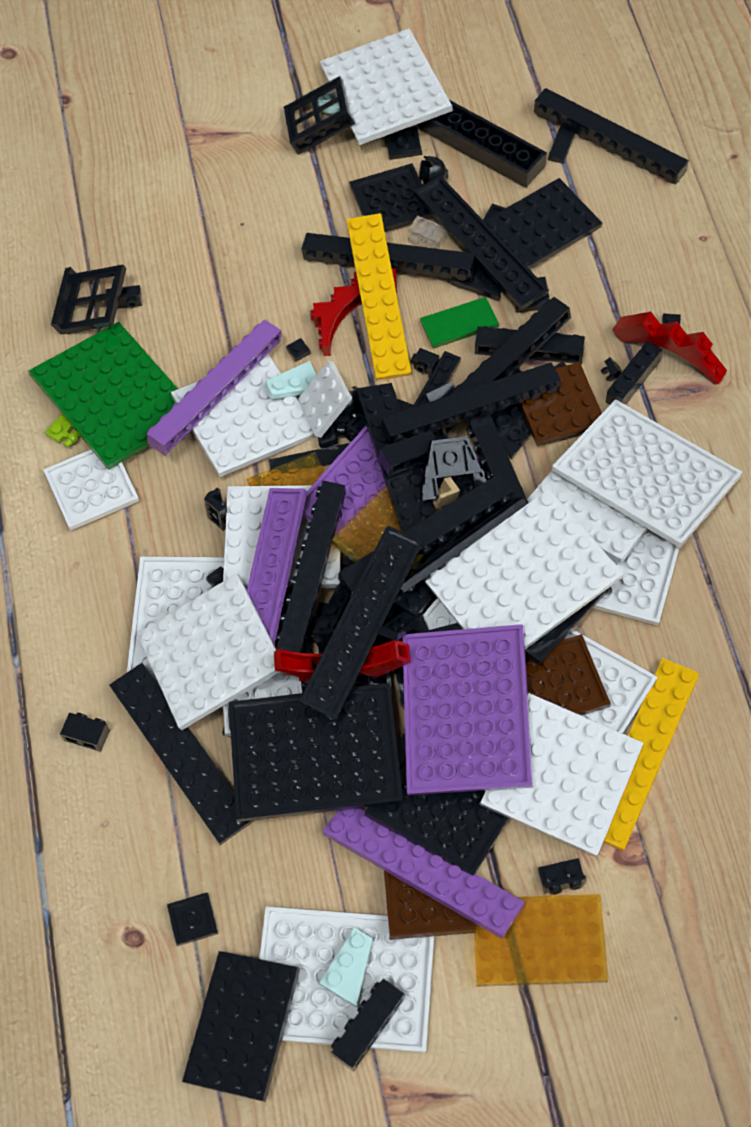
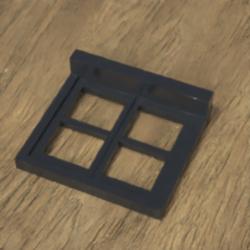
M341 76L284 106L290 144L298 155L356 124L349 110L344 82ZM336 89L337 97L319 107L318 98ZM312 102L313 111L295 120L294 111ZM338 103L340 111L322 120L320 112ZM314 116L316 124L298 133L297 124Z
M122 264L76 273L71 267L65 268L51 326L60 335L113 326L127 268ZM114 276L111 291L96 295L100 279ZM95 280L91 296L77 298L81 282ZM108 300L105 316L91 319L94 303ZM89 304L85 320L71 322L75 306Z

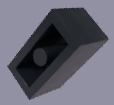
M69 712L60 735L66 742L101 752L110 730L102 719L95 718L93 720L85 714Z

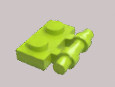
M62 414L45 431L46 436L58 444L66 440L63 443L66 448L75 444L80 436L76 431L71 433L74 428Z

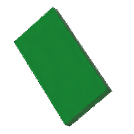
M486 297L420 318L421 325L433 349L476 335L477 326L499 327V322Z

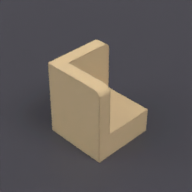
M451 477L444 478L441 487L438 488L439 497L431 499L436 509L449 505L457 500L460 490Z

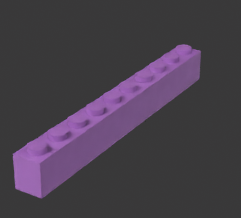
M265 319L260 324H257L249 335L244 336L239 345L234 346L231 352L226 357H223L215 368L210 369L203 380H199L196 386L191 391H188L179 403L174 404L168 414L163 415L160 421L148 430V445L166 456L281 342V330Z

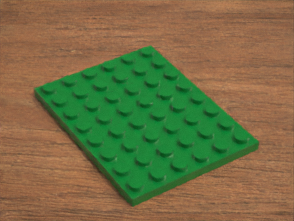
M120 322L109 326L28 370L31 378L108 470L149 447L150 445H148L147 440L148 430L155 426L163 415L168 414L174 404H176L171 397V392L178 390V388Z

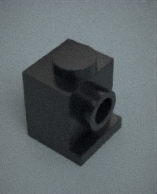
M419 348L418 352L413 354L410 363L414 364V369L418 372L428 374L429 378L439 362V355Z

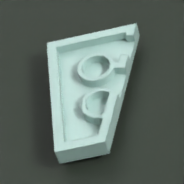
M308 361L267 380L265 387L270 399L301 395L315 378L316 373L311 362Z
M354 927L322 978L320 985L357 1008L373 938Z

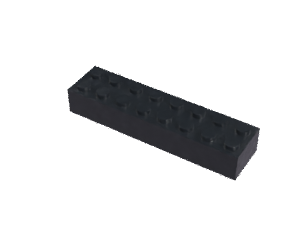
M451 100L449 101L453 111L418 123V128L525 187L546 166V151Z

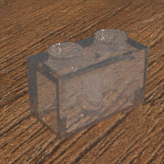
M420 216L416 217L408 229V241L421 247L442 249L448 240V232L442 225Z

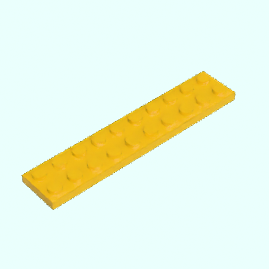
M381 213L347 219V226L376 381L410 376L411 367Z
M661 659L655 676L658 678L642 702L628 734L629 737L643 742V745L603 843L624 852L700 674L699 672L667 659Z

